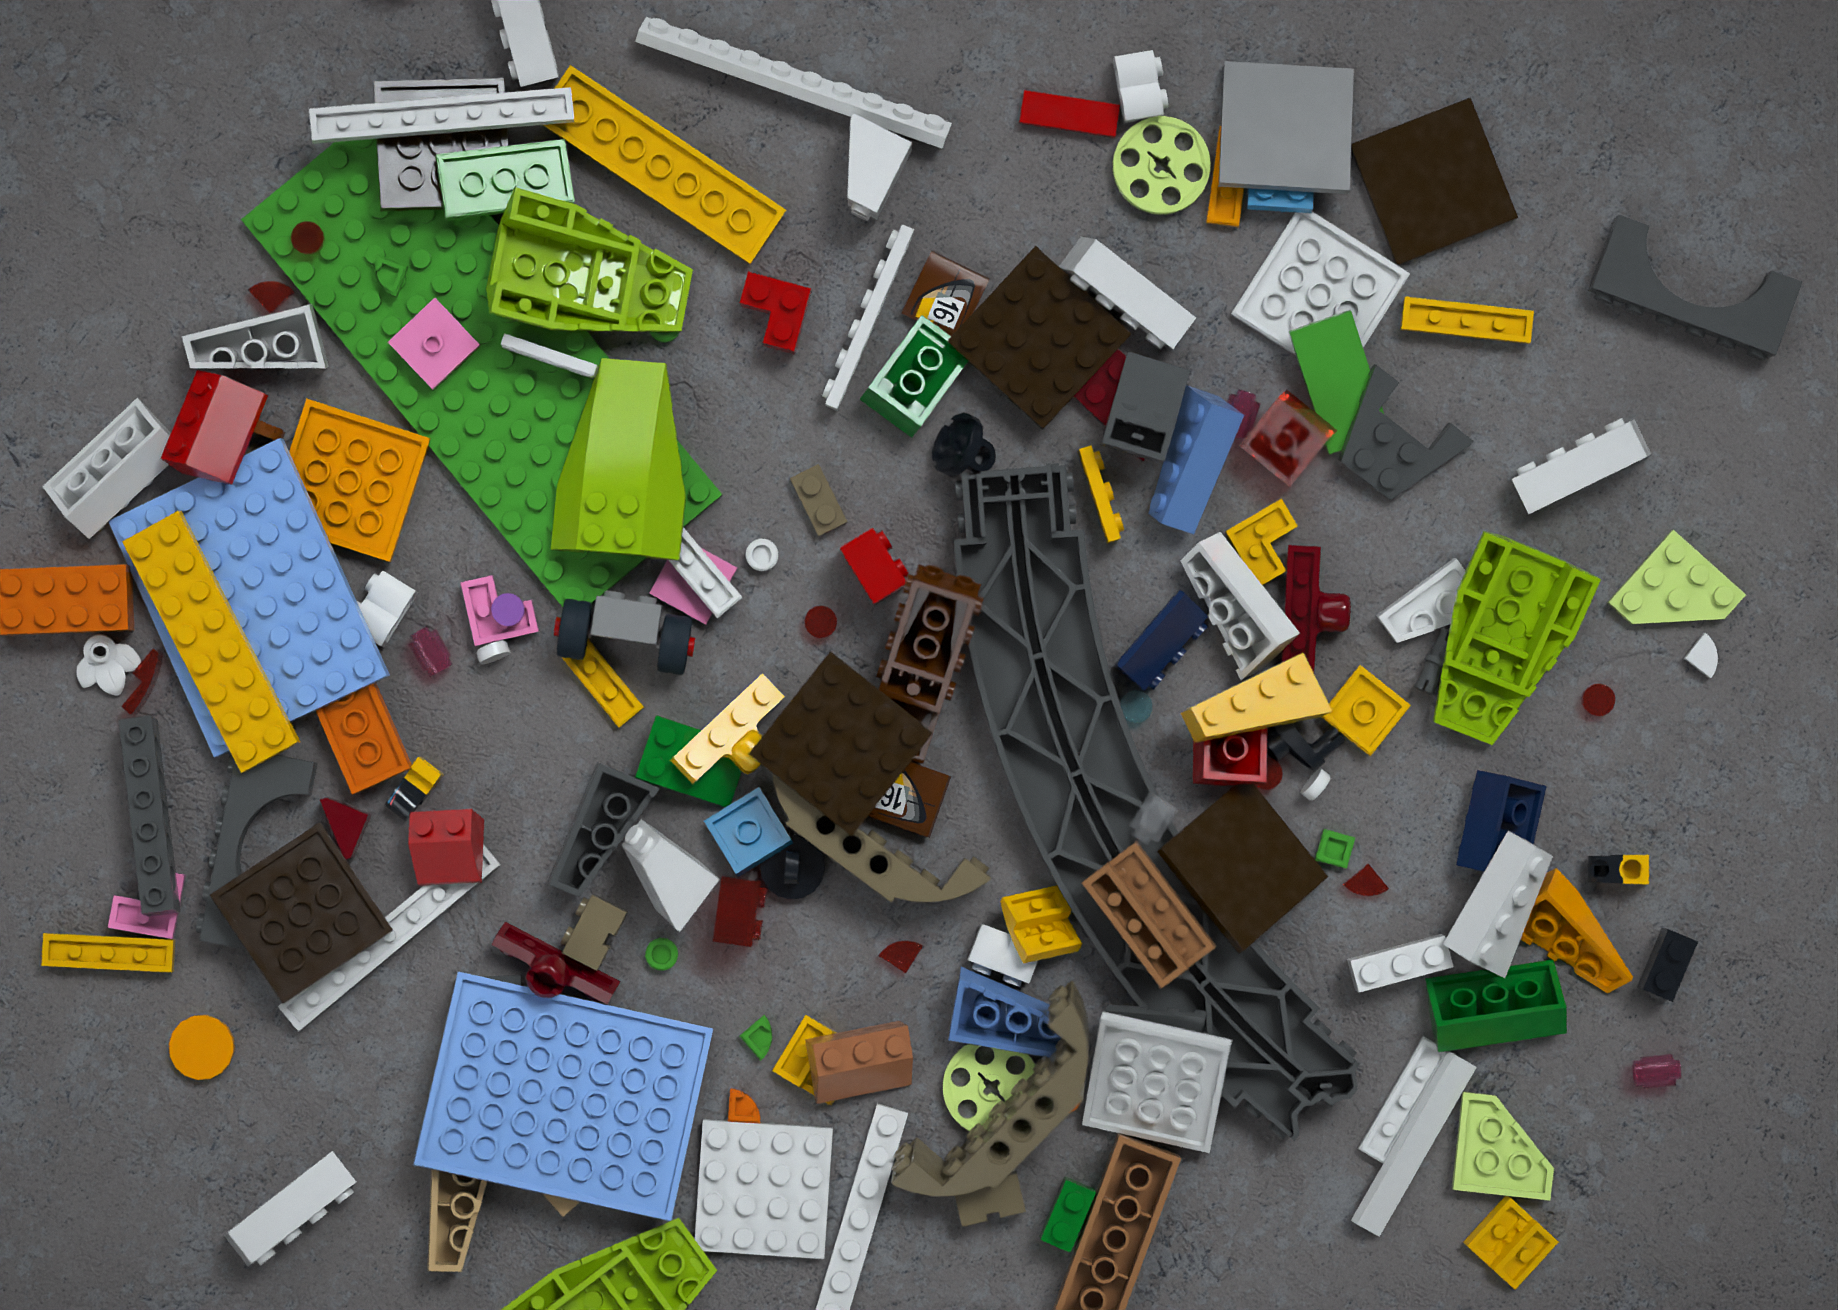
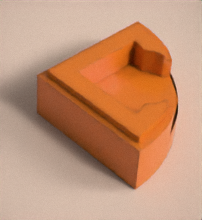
M730 1088L728 1121L760 1124V1112L755 1101L745 1092Z

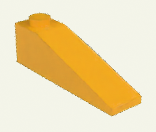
M1557 868L1547 872L1520 940L1528 945H1531L1533 942L1548 951L1547 956L1554 961H1557L1559 958L1574 967L1575 974L1606 993H1610L1631 982L1633 979L1632 974L1579 891Z

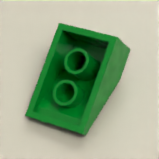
M921 315L859 400L912 438L968 361L947 343V340L951 337Z
M656 715L635 777L727 807L732 802L742 771L729 758L723 757L692 784L670 760L702 730Z

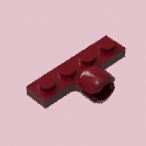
M1288 545L1285 615L1300 634L1283 649L1282 663L1304 653L1315 674L1316 637L1322 631L1344 632L1348 629L1350 625L1351 601L1350 597L1346 594L1325 593L1320 590L1321 547Z
M504 922L492 943L504 955L516 957L530 966V970L526 975L527 985L535 995L542 998H553L559 995L563 988L567 986L582 991L593 1001L603 1002L608 1005L621 982L600 970L596 971L563 954V951L507 922Z

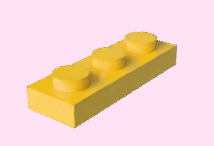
M1092 445L1078 450L1079 457L1106 542L1108 544L1120 540L1119 533L1125 530L1119 512L1113 514L1110 501L1115 500L1109 481L1103 483L1100 470L1105 469L1100 451L1093 452Z

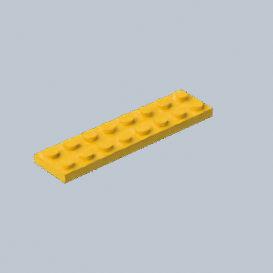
M570 65L554 89L571 87L574 122L543 126L751 265L786 213V209Z
M176 511L122 541L240 772L245 773L300 743L285 710L182 511Z

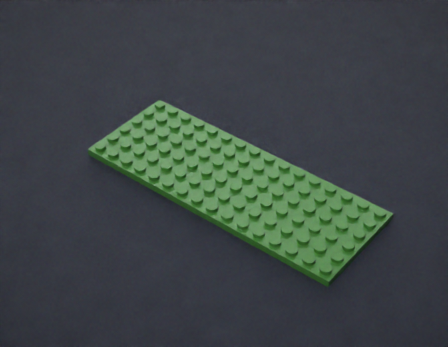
M376 139L334 142L241 219L418 434L431 438L429 447L562 607L566 599L595 602L597 596H602L605 591L612 588L647 559V557L639 555L551 550L557 483L594 379L506 350L502 347L501 341L505 333L596 364L598 367L601 358H610L587 331L550 330L489 313L486 287L499 226L491 215L445 220L444 210L380 211ZM377 254L409 267L398 297L387 292L378 280L375 269ZM436 298L481 346L440 385L432 390L388 341L428 303ZM677 440L682 465L683 484L685 485L686 492L683 527H685L723 496V494Z

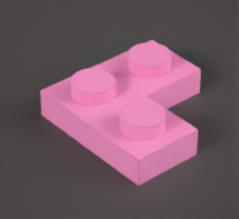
M493 575L460 582L475 646L539 632L532 600L523 602L525 606L524 617L516 625L504 626L493 618L491 608L494 600L498 597Z
M176 873L179 902L181 903L186 875ZM114 895L108 928L174 939L178 913L148 917L141 913L140 900Z

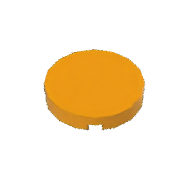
M207 1014L195 1015L180 1022L172 1032L169 1041L170 1058L175 1068L186 1077L196 1080L211 1079L223 1073L231 1063L235 1052L234 1037L229 1027L218 1018Z

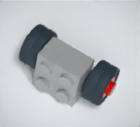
M605 591L604 597H596L592 627H590L591 602L566 599L564 601L562 616L556 617L553 635L558 637L557 656L583 660L588 638H592V636L656 645V648L659 649L657 671L663 673L683 675L687 656L693 657L695 638L690 637L692 618L666 614L662 636L658 637L663 607L662 605H656L657 598L637 595L636 601L624 600V593Z

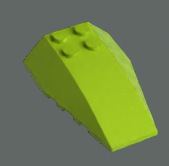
M514 188L498 226L486 287L490 314L550 330L682 331L693 269L657 249L653 250L647 247L638 238L620 232L612 227L613 224L604 219H597L586 213L587 210L579 205Z
M601 358L596 377L594 378L557 483L551 550L639 555L652 559L680 561L686 492L681 472L682 465L678 451L677 431L672 411L673 404L666 363Z
M1483 531L1456 592L1433 722L1493 745L1518 713L1519 706L1526 697H1530L1537 688L1536 684L1546 671H1550L1557 662L1556 658L1575 639L1601 579L1538 549L1506 536Z
M677 1218L553 1270L501 1310H685L716 1273L717 1269L682 1221Z

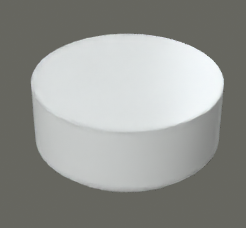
M757 539L747 547L746 560L753 569L768 571L778 561V550L770 540Z
M504 640L490 643L481 647L476 652L480 664L497 661L511 653L507 642Z
M1319 768L1307 780L1300 793L1308 800H1314L1328 785L1330 775L1322 768Z

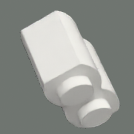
M1153 50L1114 56L1113 65L1123 122L1127 123L1163 116V109L1168 108L1166 89H1160L1158 77L1163 76L1160 57H1154Z
M382 571L379 576L373 574L365 587V591L368 592L366 598L362 603L358 601L357 603L375 643L385 647L412 605L418 592Z
M980 924L967 959L973 962L971 969L990 975L992 970L1004 974L1003 981L1018 987L1021 986L1022 981L1030 983L1038 962L1033 961L1023 964L1010 934L984 924Z

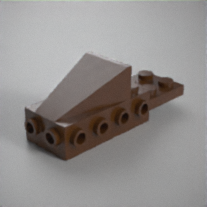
M919 564L915 575L908 574L903 593L909 595L906 604L900 602L894 621L900 624L897 632L890 631L885 649L891 652L888 661L881 659L876 678L882 679L879 687L881 692L934 733L944 699L951 701L956 682L951 681L953 671L960 673L964 662L965 654L960 653L962 644L969 645L975 626L969 625L971 616L979 615L984 598L978 596L981 584L976 583L972 578L964 575L954 576L943 572L937 566H923ZM933 734L912 759L913 761L924 764Z

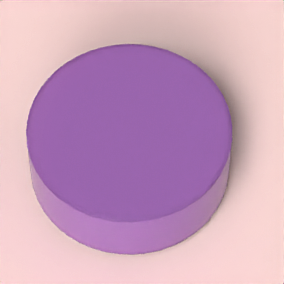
M505 593L494 600L491 612L493 618L499 624L513 626L518 624L524 617L525 606L518 596Z

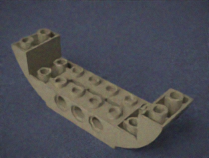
M773 775V783L779 802L789 818L786 825L890 902L894 898L914 902H938L954 899L974 891L991 879L986 874L990 869L988 866L974 856L970 861L964 857L942 888L937 886L940 881L937 877L926 869L919 873L910 866L913 863L910 857L899 849L892 853L884 847L887 840L873 830L867 834L858 828L853 835L861 839L862 848L857 853H849L843 846L844 839L849 835L837 825L830 834L820 832L817 822L824 815ZM883 855L887 858L888 867L884 872L878 873L870 868L869 862L873 856Z
M1072 980L1065 987L1062 985L1057 987L1049 997L1048 1026L1062 1037L1055 1047L1057 1050L1049 1058L1047 1056L1041 1058L1033 1068L1034 1073L1027 1080L1023 1078L1017 1082L1011 1090L1012 1095L1005 1103L999 1101L989 1112L990 1118L983 1125L980 1123L976 1124L967 1134L966 1138L968 1140L961 1147L958 1145L954 1146L944 1160L917 1137L910 1144L907 1142L902 1144L894 1154L895 1161L892 1166L891 1184L912 1193L929 1196H955L971 1193L987 1186L995 1189L1084 1100V1082L1089 1050L1088 1016L1083 999Z

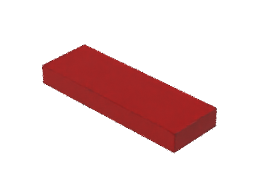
M1024 90L1019 124L1115 138L1120 105Z

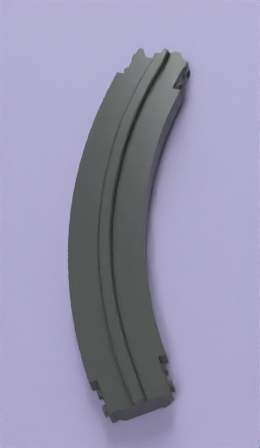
M1049 463L1042 467L981 471L980 474L976 475L961 473V481H955L956 500H963L964 513L958 514L959 533H966V539H953L956 575L968 576L976 583L981 584L978 596L984 598L979 615H972L969 625H973L975 628L968 648L992 738L1013 795L1035 844L1078 922L1106 964L1139 1007H1148L1149 1011L1166 1012L1168 1008L1180 1009L1181 1013H1194L1195 1010L1206 1011L1207 1016L1202 1033L1232 1040L1221 1095L1234 1108L1245 1098L1247 1100L1244 1104L1246 1109L1257 1118L1262 1114L1272 1121L1269 1128L1283 1140L1288 1135L1295 1141L1300 1135L1297 1115L1304 1106L1314 1105L1322 1098L1333 1106L1338 1101L1350 1099L1358 1090L1355 1069L1360 1063L1353 1058L1357 1052L1343 1040L1339 1044L1334 1042L1329 1037L1332 1031L1320 1020L1317 1019L1314 1023L1310 1021L1320 1008L1292 982L1256 942H1253L1247 949L1238 954L1157 853V850L1173 838L1178 831L1163 806L1138 753L1109 671L1091 591L1084 529L1071 530L1070 524H1076L1075 505H1069L1068 492H1074L1072 472H1066V465L1059 466V463ZM1136 841L1216 945L1213 950L1163 988L1158 985L1082 884L1089 876Z

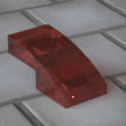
M153 648L132 673L142 682L121 706L130 715L138 714L156 684L163 653L159 649Z

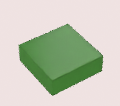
M1323 829L1315 860L1347 869L1355 837Z

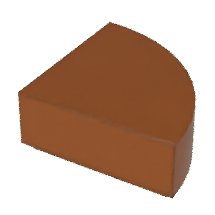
M258 420L254 433L272 440L283 439L285 435L283 429Z

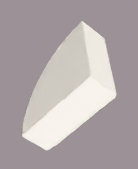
M1703 633L1684 659L1705 676L1712 678L1718 663L1716 646L1712 639L1706 633Z

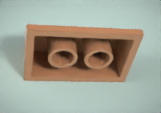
M901 1021L805 1039L816 1104L912 1084L913 1054L908 1025Z

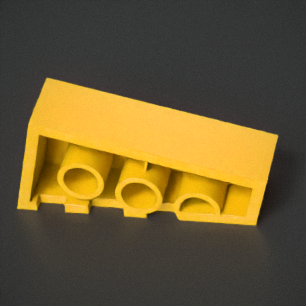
M1301 653L1180 714L1196 743L1238 733L1261 730L1267 727L1320 718L1332 712V709L1304 653Z

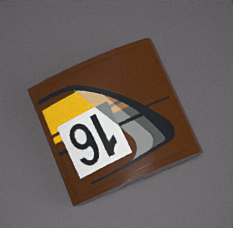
M931 251L904 306L902 314L916 321L923 315L948 335L952 336L977 308L990 278Z
M910 762L868 816L930 838L951 776Z

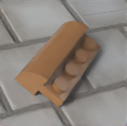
M1137 841L1082 882L1161 988L1216 947Z

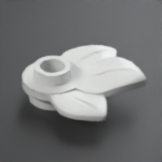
M96 634L88 638L84 644V658L77 665V678L83 688L92 686L97 682L106 693L118 696L123 691L125 685V672L141 669L142 662L131 646L115 644L109 636ZM102 646L106 649V653L103 656H97L93 651L94 648Z

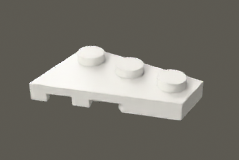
M1453 558L1376 615L1396 643L1451 624L1456 592L1465 573L1464 568L1456 558Z

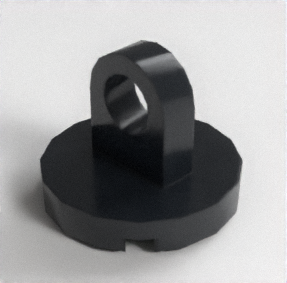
M964 412L954 415L951 418L953 422L949 426L944 425L935 439L932 450V460L936 462L934 467L937 471L950 477L959 475L966 469L973 472L988 471L995 463L996 453L993 445L983 439V425L980 420ZM979 449L983 452V460L980 464L975 460Z
M789 835L794 842L793 844L760 863L761 876L767 888L778 897L790 900L804 898L813 893L822 882L825 872L824 856L819 848L799 835Z

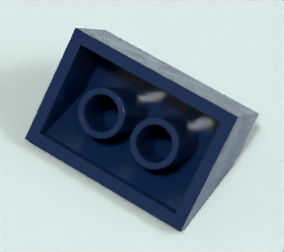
M1179 590L1115 663L1114 667L1142 691H1145L1148 686L1154 690L1166 676L1161 672L1169 662L1175 665L1186 653L1187 650L1182 646L1191 637L1196 641L1208 627L1204 623L1208 616L1183 591Z
M1477 770L1472 786L1470 805L1465 818L1463 836L1458 849L1456 865L1485 872L1508 831L1534 845L1547 786L1510 776Z

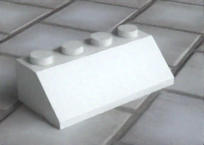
M136 398L42 487L65 518L90 539L96 532L102 530L112 517L125 508L143 488L150 485L154 478L169 465L160 458L171 433Z

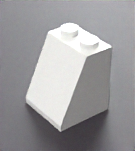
M854 113L850 119L848 206L851 207L852 214L863 220L869 221L870 217L877 220L912 152V142Z
M641 819L637 825L632 826L628 830L622 847L655 910L680 932L719 881V878L699 860Z

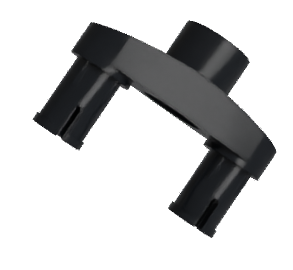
M1291 723L1268 727L1270 731L1267 733V754L1273 760L1279 762L1290 753L1301 764L1316 771L1325 763L1324 759L1345 743V739L1340 734L1330 742L1329 740L1339 732L1335 727L1331 726L1322 736L1310 744L1305 741Z

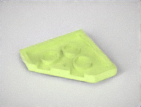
M1671 530L1607 603L1630 624L1725 619L1746 594L1677 532Z
M1462 1092L1452 1189L1551 1200L1554 1167L1543 1156L1497 1096Z

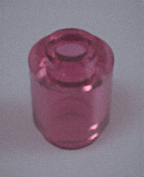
M1238 390L1237 395L1230 394L1227 403L1244 414L1235 438L1246 440L1248 433H1252L1261 403L1255 401L1257 395L1243 390Z
M425 627L410 636L413 642L408 644L422 671L426 670L430 677L452 665L449 659L451 654L437 629L430 632L428 627Z
M1672 1054L1642 1056L1640 1060L1632 1061L1635 1087L1643 1086L1644 1089L1676 1086V1079H1681L1680 1061L1674 1060Z

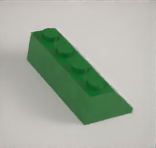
M1554 960L1510 966L1505 978L1487 969L1425 978L1431 1026L1438 1052L1567 1033V1007Z

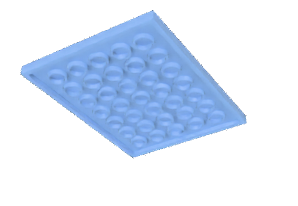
M279 438L244 455L232 485L198 477L108 521L127 564L130 565L133 578L214 758L230 751L122 542L176 511H182L290 722L390 676L284 439Z
M458 972L413 1165L671 1221L713 1028L561 994L553 998H542L535 995L529 987Z

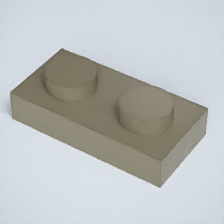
M819 464L790 478L819 537L848 523Z

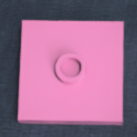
M436 298L428 303L388 341L432 390L440 385L481 346Z
M702 549L730 582L738 568ZM667 560L649 594L707 625L713 613Z

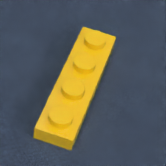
M1404 297L1400 330L1530 344L1534 311Z
M43 933L41 966L174 972L175 939Z

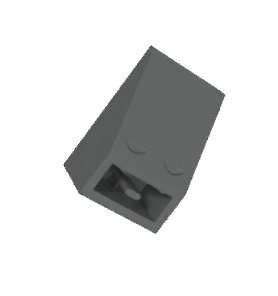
M1127 352L1100 446L1163 464L1174 432L1190 370Z

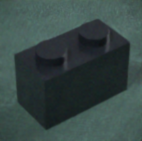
M1662 928L1637 988L1673 1002L1698 941L1670 929Z

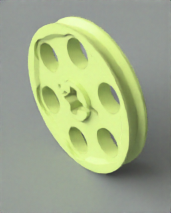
M1168 116L1147 118L1133 125L1120 139L1113 157V175L1120 193L1131 205L1150 214L1166 215L1187 208L1201 195L1210 175V155L1201 135L1186 122ZM1148 126L1159 128L1161 131L1159 142L1148 143L1143 137L1144 129ZM1181 133L1190 135L1193 140V146L1187 151H1181L1175 146V137ZM1127 149L1135 150L1139 155L1138 164L1133 167L1125 166L1121 161L1123 151ZM1148 152L1160 161L1164 158L1168 159L1167 168L1176 179L1163 170L1159 173L1155 172L1156 163L1148 155ZM1195 164L1201 168L1202 177L1199 181L1190 182L1185 178L1184 169L1187 165ZM1136 180H1142L1148 185V194L1143 198L1133 196L1130 191V185ZM1172 187L1179 192L1180 200L1177 204L1170 206L1163 202L1162 192L1166 188Z
M966 1044L959 1049L948 1063L943 1078L944 1100L952 1117L969 1131L978 1123L983 1125L989 1119L991 1109L1002 1100L997 1094L995 1095L992 1092L984 1093L983 1090H985L986 1085L978 1073L980 1072L991 1082L996 1079L1000 1082L997 1088L999 1094L1005 1099L1002 1102L1005 1103L1012 1095L1011 1090L1017 1082L1023 1078L1027 1080L1034 1073L1035 1063L1028 1054L991 1048L994 1052L993 1060L988 1064H981L975 1058V1052L981 1046ZM1012 1056H1020L1025 1061V1068L1019 1074H1012L1006 1068L1007 1060ZM956 1068H964L969 1072L970 1080L966 1085L957 1086L952 1082L951 1074ZM963 1100H972L977 1106V1112L971 1118L962 1117L958 1112V1106Z

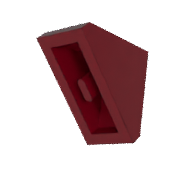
M330 797L320 799L345 860L355 857L372 814Z

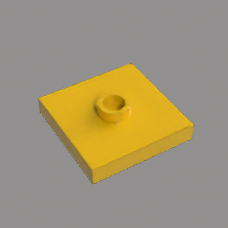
M1359 665L1329 702L1332 712L1321 718L1335 727L1367 755L1371 756L1411 705L1363 666Z

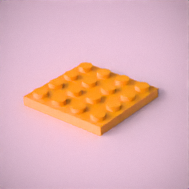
M306 398L289 452L330 543L392 562L431 438Z

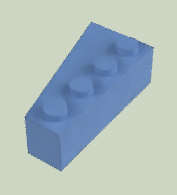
M1186 385L1165 462L1162 465L1154 496L1151 499L1148 514L1161 524L1191 534L1195 533L1244 418L1243 413L1217 395Z
M964 967L960 968L949 1031L950 1041L1042 1057L1047 1056L1049 1058L1057 1050L1055 1047L1062 1037L1048 1026V1003Z

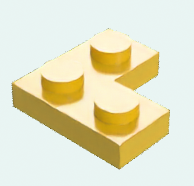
M1281 498L1225 531L1238 555L1263 585L1286 571L1271 542L1298 527Z

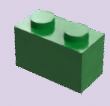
M1065 1176L1039 1235L1040 1240L1071 1253L1096 1194L1095 1189Z

